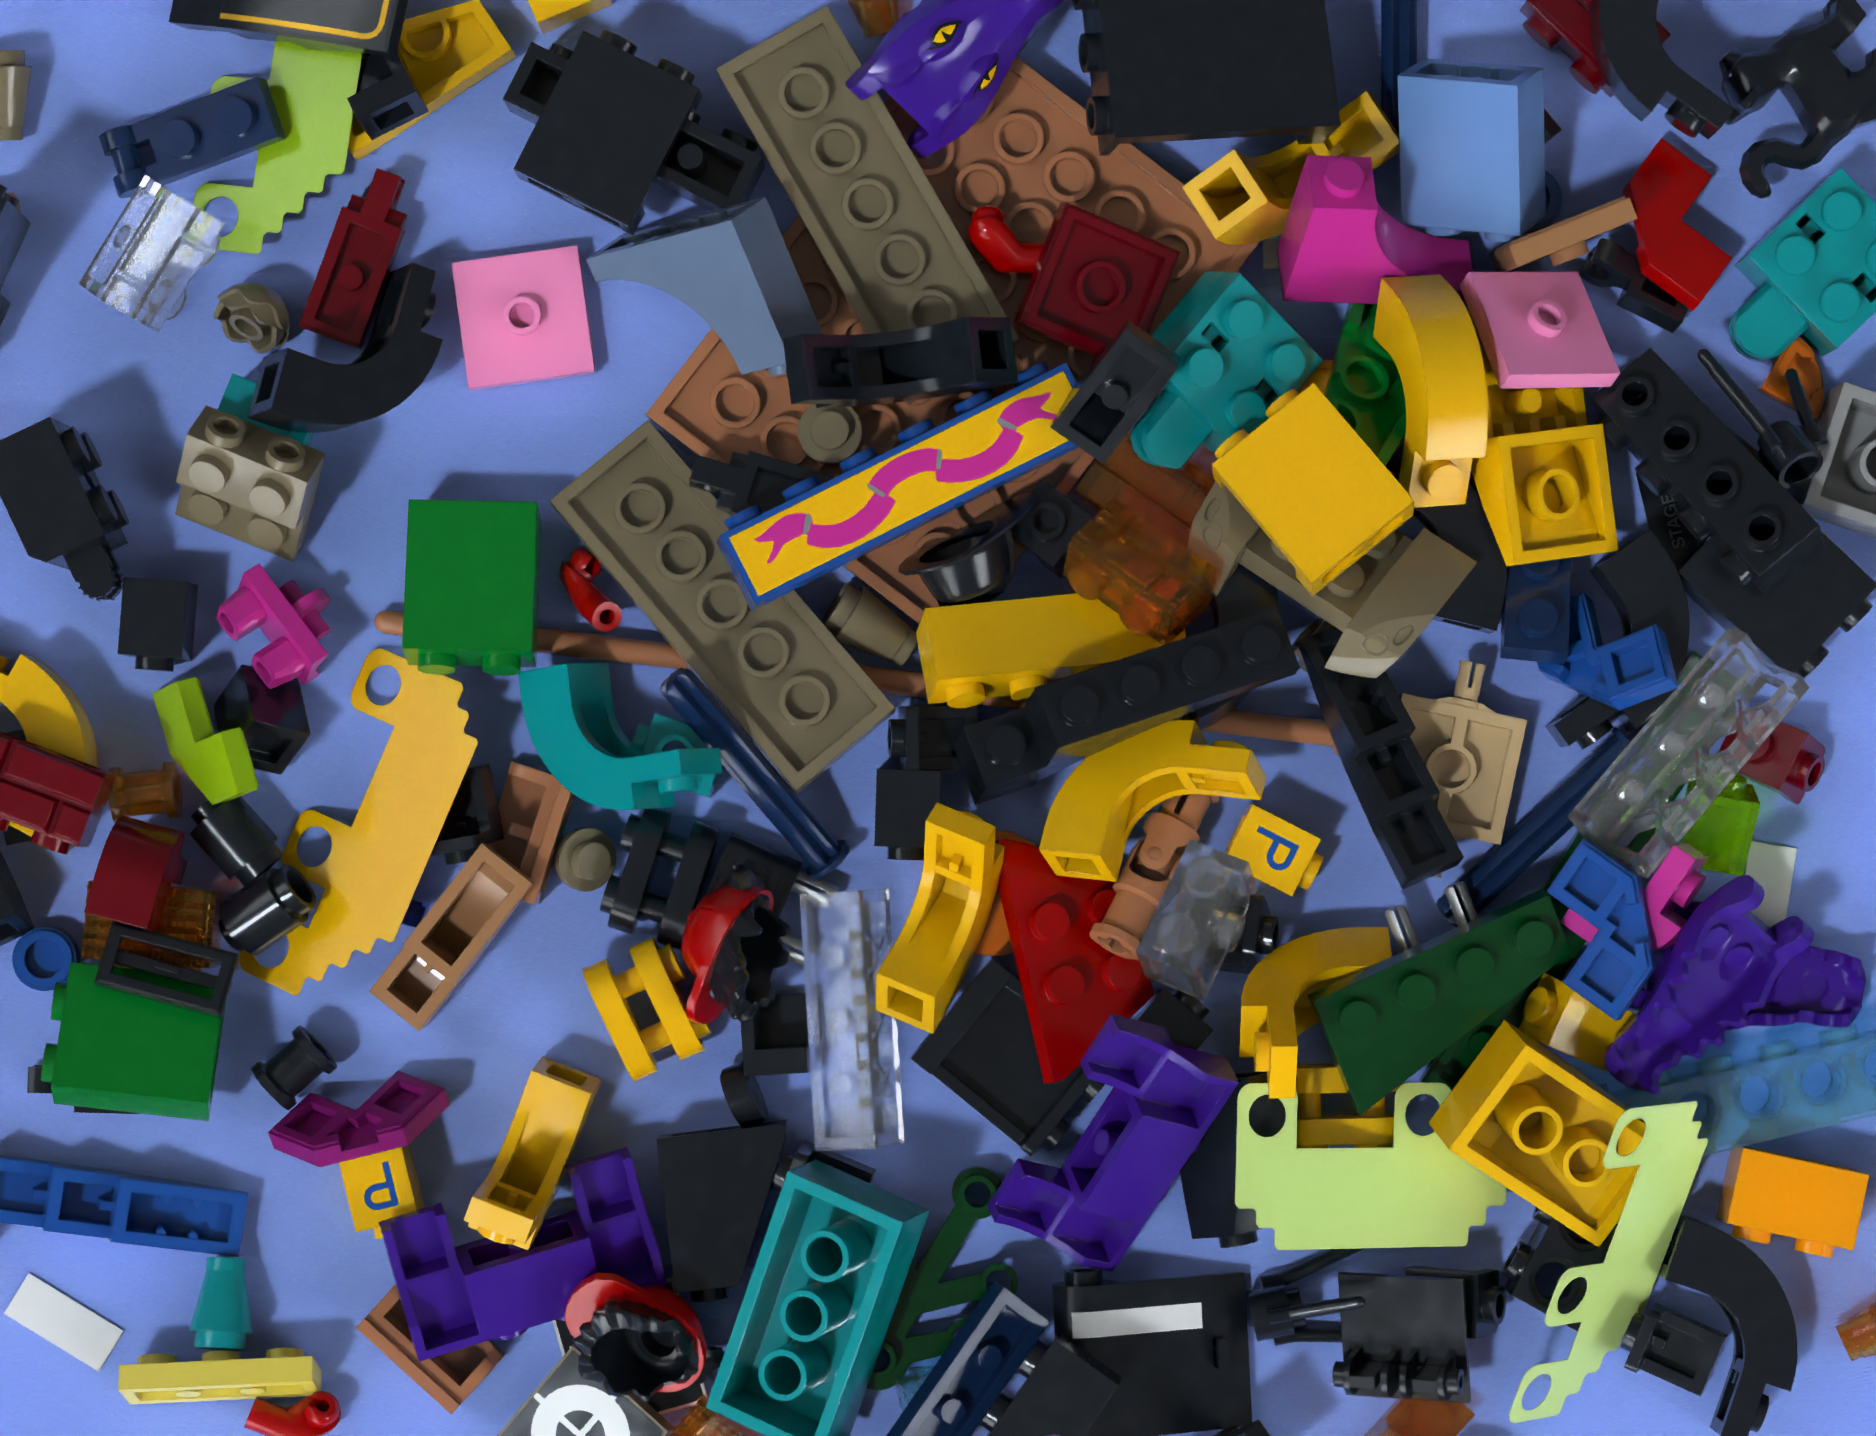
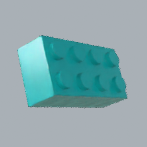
M814 1160L789 1170L705 1408L765 1436H850L930 1210L819 1160Z

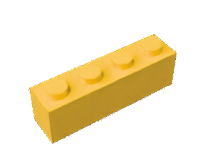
M1176 584L925 608L916 631L928 704L947 702L948 706L952 708H968L982 703L986 698L1010 696L1013 701L1027 702L1037 686L1186 638Z

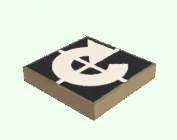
M572 1345L497 1436H667L674 1426L636 1394L631 1393L620 1398L611 1396L605 1390L603 1383L582 1379L578 1372V1357L582 1351L575 1345Z

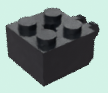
M48 417L1 439L0 497L28 556L69 569L75 582L80 583L78 588L83 590V595H89L90 599L96 597L97 601L109 599L114 601V598L123 589L122 576L124 575L119 574L120 566L112 550L128 543L121 528L129 524V519L115 491L112 489L106 492L96 476L94 470L102 467V462L89 435L86 432L79 434L74 426L70 427Z

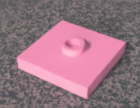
M577 245L451 263L467 383L470 391L596 373L580 252Z
M1468 272L1459 285L1500 389L1611 387L1620 375L1619 368L1578 272Z

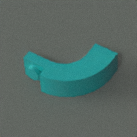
M565 663L522 671L518 674L526 725L541 760L561 785L583 801L612 810L675 807L674 793L698 789L697 777L722 774L720 748L676 749L648 754L632 744L623 733L615 715L608 663Z

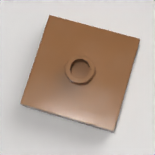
M1623 196L1511 241L1493 250V254L1490 257L1496 272H1509L1546 256L1550 257L1553 267L1589 253L1586 240L1616 229L1638 218L1630 198L1626 199Z

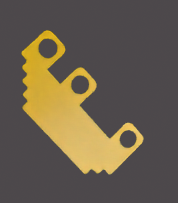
M375 649L367 655L351 692V703L355 709L394 726L352 827L315 810H306L299 815L283 851V866L290 865L294 867L306 880L325 888L309 928L300 925L286 935L289 942L288 953L283 962L276 967L266 968L261 966L257 962L255 955L245 950L241 951L239 955V964L245 972L294 996L300 993L303 983L308 977L316 981L323 980L330 964L341 968L347 966L353 951L358 950L368 954L371 952L376 939L380 938L387 942L395 940L478 745L477 739L465 734L464 731L470 716L468 711L458 707V701L464 689L462 683L445 675L420 672L417 669L418 665H408L405 658L384 649ZM382 665H390L400 675L401 686L399 693L390 703L376 705L369 700L366 694L367 679L375 668ZM311 827H322L331 837V852L326 861L321 865L308 867L300 861L297 854L299 838Z

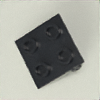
M1353 1272L1338 1273L1339 1298L1362 1296L1365 1299V1306L1361 1309L1342 1311L1340 1313L1343 1361H1336L1333 1367L1332 1379L1335 1387H1343L1346 1395L1459 1403L1471 1402L1464 1279Z

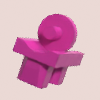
M260 563L244 572L238 590L219 606L216 615L218 623L228 636L235 641L243 638L258 627L261 629L271 644L256 652L251 662L255 672L269 689L292 681L296 677L304 686L319 676L318 666L326 659L328 653L318 640L331 631V628L321 617L320 613L330 603L331 598L323 588L315 589L305 595L294 580H290L278 588Z

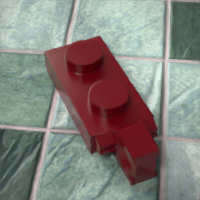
M377 168L366 198L364 199L352 194L347 208L342 206L300 319L299 327L362 350L405 233L403 228L408 215L396 210L405 184V180L402 177Z

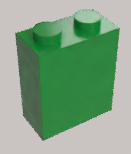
M409 499L402 650L408 665H418V671L435 675L452 674L456 672V666H482L484 673L498 676L519 674L521 667H536L542 519L537 502Z
M70 962L67 983H55L52 999L51 1020L61 1021L58 1043H46L42 1062L41 1081L51 1082L54 1104L209 1121L225 1010L222 1019L99 987L94 983L99 965ZM114 967L112 974L210 1000L214 992L211 989L136 969Z

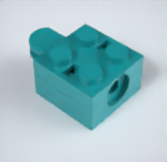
M1841 167L1825 178L1734 265L1758 290L1734 313L1728 327L1730 341L1739 354L1747 359L1758 362L1773 359L1784 352L1801 335L1821 356H1824L1837 349L1876 312V203ZM1807 216L1810 220L1803 227L1799 228L1797 225ZM1875 287V289L1867 297H1865Z
M1205 271L1151 335L1154 339L1179 355L1181 360L1178 369L1157 394L1156 400L1134 425L1130 433L1132 448L1138 458L1148 465L1179 469L1189 461L1202 444L1210 452H1215L1226 439L1237 431L1245 429L1248 434L1269 419L1265 415L1268 407L1285 392L1291 389L1298 391L1323 359L1240 273Z

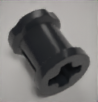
M301 1025L292 1031L293 1040L266 1064L259 1061L251 1068L262 1087L286 1110H290L297 1104L295 1096L322 1072L331 1074L337 1068L336 1062L328 1051Z

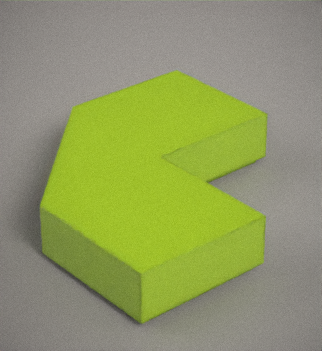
M197 677L174 682L152 693L169 754L212 805L230 801L258 790L259 784L243 730L238 727L215 734L200 680Z

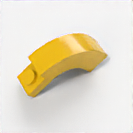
M1366 91L1339 110L1341 125L1323 143L1298 144L1296 140L1279 150L1257 157H1248L1233 149L1182 186L1214 238L1224 244L1236 246L1259 242L1281 234L1307 155L1371 157L1374 171L1399 153V134L1374 96Z
M1440 274L1383 277L1380 282L1373 337L1392 357L1398 369L1404 391L1406 432L1399 483L1414 499V508L1466 504L1472 459L1485 457L1488 432L1486 377L1474 325L1462 299Z
M0 654V702L17 718L23 729L26 741L98 767L94 734L89 719L72 689L50 667L33 656L20 654L12 670L8 672L5 668L10 659ZM10 821V826L32 837L34 830Z
M1195 720L1168 721L1086 757L1074 769L1057 793L1049 810L1039 851L1056 876L1117 882L1127 839L1135 824L1152 807L1167 799L1188 794L1261 800L1266 775L1253 751L1244 745L1233 741L1218 740L1213 742L1212 746H1209Z
M938 802L925 821L924 864L913 906L900 935L876 973L875 1010L931 1034H934L946 1014L973 960L991 912L1001 875L1005 846L995 843L996 826L983 821L979 816L968 811H957Z
M1347 927L1302 936L1273 950L1250 972L1241 995L1239 1057H1254L1255 1072H1267L1269 1098H1295L1298 1054L1297 1038L1306 1029L1319 1023L1308 995L1392 957L1388 927Z
M542 1056L530 1072L515 1116L494 1165L484 1182L471 1198L464 1217V1221L469 1222V1228L477 1230L482 1236L494 1242L512 1244L529 1250L566 1173L565 1165L570 1163L600 1086L601 1078Z

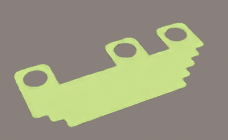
M1249 1083L1239 1091L1237 1098L1235 1205L1239 1209H1254L1256 1211V1225L1259 1228H1272L1275 1231L1274 1246L1277 1250L1466 1246L1469 1228L1471 1226H1483L1486 1223V1209L1489 1206H1502L1506 1202L1507 1187L1450 1151L1435 1131L1429 1135L1420 1136L1409 1129L1405 1118L1409 1102L1417 1095L1428 1094L1434 1097L1441 1106L1451 1093V1089L1444 1083H1404L1397 1089L1394 1098L1393 1147L1297 1148V1093L1295 1098H1278L1283 1103L1286 1112L1285 1123L1282 1129L1271 1137L1259 1136L1250 1126L1249 1110L1258 1097L1269 1095L1268 1083Z
M1697 1101L1630 1108L1623 1112L1617 1120L1603 1158V1165L1607 1169L1640 1166L1604 1262L1569 1268L1561 1275L1557 1282L1545 1315V1324L1548 1327L1581 1322L1568 1359L1537 1364L1526 1371L1509 1412V1420L1512 1423L1558 1415L1561 1412L1565 1398L1570 1394L1580 1391L1585 1376L1588 1373L1596 1372L1600 1368L1604 1355L1608 1351H1614L1619 1348L1622 1337L1634 1314L1643 1315L1708 1143L1707 1138L1698 1139L1697 1137L1702 1125L1700 1120L1693 1121V1116L1698 1106ZM1643 1119L1646 1129L1638 1147L1626 1156L1618 1155L1616 1145L1622 1130L1631 1121ZM1578 1277L1585 1278L1587 1289L1582 1301L1571 1312L1566 1314L1560 1313L1558 1310V1300L1564 1288ZM1548 1374L1551 1377V1386L1547 1396L1534 1409L1525 1410L1522 1406V1398L1526 1388L1539 1375Z

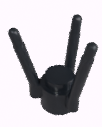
M1707 349L1699 350L1697 357L1759 435L1757 442L1760 447L1759 451L1730 428L1728 430L1784 488H1795L1812 479L1823 464V456L1819 451L1827 446L1828 440L1816 426L1797 371L1790 368L1785 372V377L1801 426L1792 425L1787 420L1777 421L1769 425Z
M1364 1248L1330 1249L1283 1272L1261 1276L1263 1288L1247 1291L1257 1342L1274 1339L1275 1346L1292 1342H1342L1341 1328H1307L1301 1326H1306L1305 1318L1361 1309L1365 1306V1299L1362 1296L1302 1304L1299 1287L1286 1290V1286L1347 1258Z

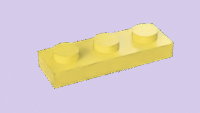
M274 1348L266 1351V1358L240 1359V1353L234 1351H209L202 1354V1361L176 1362L177 1358L174 1355L155 1353L139 1356L137 1364L119 1365L118 1390L130 1405L256 1399V1397L260 1399L304 1397L321 1391L322 1371L313 1356H304V1350L298 1348Z

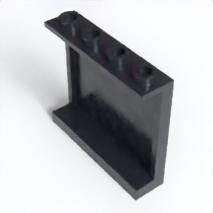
M1072 0L1075 10H1082L1085 33L1081 34L1079 39V63L1083 73H1090L1092 96L1087 100L1086 121L1090 135L1098 137L1100 156L1110 155L1119 144L1297 134L1298 144L1323 143L1341 125L1325 0Z

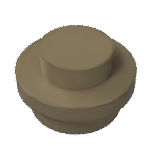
M812 404L804 411L800 418L798 438L803 450L812 459L825 464H835L846 460L855 453L861 442L862 426L857 413L852 407L816 408V404Z
M580 827L569 832L558 842L553 857L554 866L559 878L568 887L583 892L593 891L602 887L609 880L611 874H613L616 865V850L612 840L604 832L590 827Z

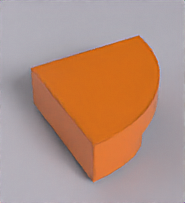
M1798 337L1784 352L1776 357L1758 391L1796 412L1785 377V372L1793 368L1798 373L1814 420H1817L1825 398L1822 374L1813 350L1804 340Z

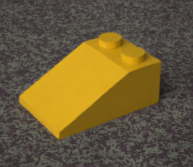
M1505 1019L1428 1122L1450 1151L1598 1248L1618 1223L1640 1166L1607 1169L1603 1165V1158L1616 1122L1622 1113L1629 1108L1557 1054ZM1643 1119L1631 1121L1622 1130L1616 1145L1618 1155L1626 1156L1638 1147L1646 1129Z

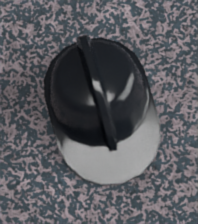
M1033 493L1021 494L995 506L952 536L931 544L906 558L899 565V573L903 575L919 574L940 607L982 603L993 600L1003 593L1010 583L1017 564L1011 527L1017 524L1036 503V495Z

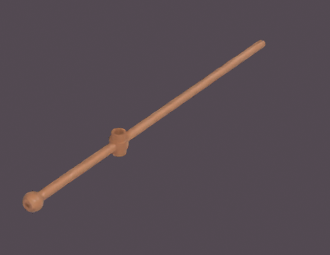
M380 611L374 619L375 627L378 631L385 634L403 636L404 612ZM538 627L537 653L672 669H690L668 642ZM859 665L883 694L927 699L923 672ZM1010 696L986 698L978 705L1020 709L1025 706L1026 702L1013 701ZM1233 709L1221 720L1201 730L1212 733L1330 746L1333 752L1339 756L1325 720ZM1189 714L1181 716V720H1191Z

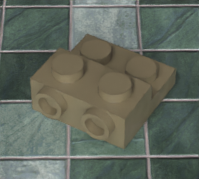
M206 405L186 434L176 482L182 484L175 514L293 562L303 545L326 453L301 444L295 439L281 436L244 421L233 414L224 413Z

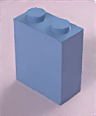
M1424 58L1397 75L1402 224L1425 227L1426 233L1434 236H1451L1463 231L1484 233V238L1489 241L1510 242L1523 237L1524 233L1546 218L1543 68Z

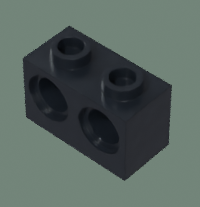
M1535 1207L1532 1218L1539 1221L1534 1233L1528 1244L1522 1241L1517 1242L1504 1264L1502 1275L1509 1278L1504 1286L1505 1291L1546 1314L1553 1295L1544 1296L1538 1293L1535 1286V1277L1538 1270L1543 1265L1551 1262L1561 1263L1565 1271L1572 1267L1603 1263L1618 1223L1598 1248L1586 1239H1571L1565 1225ZM1578 1277L1564 1288L1558 1300V1310L1560 1313L1566 1314L1571 1312L1582 1301L1587 1289L1585 1278ZM1581 1322L1565 1325L1578 1331Z

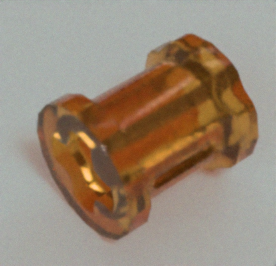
M175 761L163 762L161 769L124 773L121 767L109 768L108 772L116 774L115 782L108 797L114 823L120 816L131 817L166 813L169 818L181 817L182 789Z

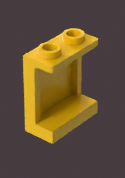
M1314 383L1300 394L1296 389H1291L1281 395L1266 410L1265 415L1269 419L1250 434L1245 429H1241L1231 435L1215 451L1214 454L1218 460L1212 464L1213 479L1221 488L1226 486L1295 567L1296 578L1312 597L1410 519L1414 512V499Z

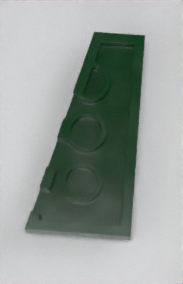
M1540 889L1308 995L1353 1109L1359 1115L1366 1112L1571 953L1550 896Z

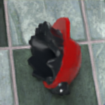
M738 863L732 864L731 884L721 886L700 900L696 908L688 915V921L682 934V957L684 963L696 977L687 1000L686 1016L690 1021L703 1025L714 1021L726 1008L733 1019H738L742 1023H746L748 1019H754L759 1006L768 1007L770 1002L775 1001L776 968L783 967L789 963L790 953L785 948L780 937L786 936L790 932V925L773 912V895L770 890L764 888L763 875L753 873L750 867Z
M597 1272L583 1279L573 1289L567 1300L564 1320L570 1334L574 1337L572 1340L573 1344L582 1351L578 1357V1372L582 1379L603 1383L605 1390L611 1396L620 1398L623 1395L634 1393L642 1401L649 1402L656 1392H676L689 1387L693 1383L702 1384L706 1380L705 1377L711 1375L713 1370L720 1367L725 1351L721 1347L706 1344L698 1315L689 1304L668 1288L653 1284L640 1287L615 1273Z

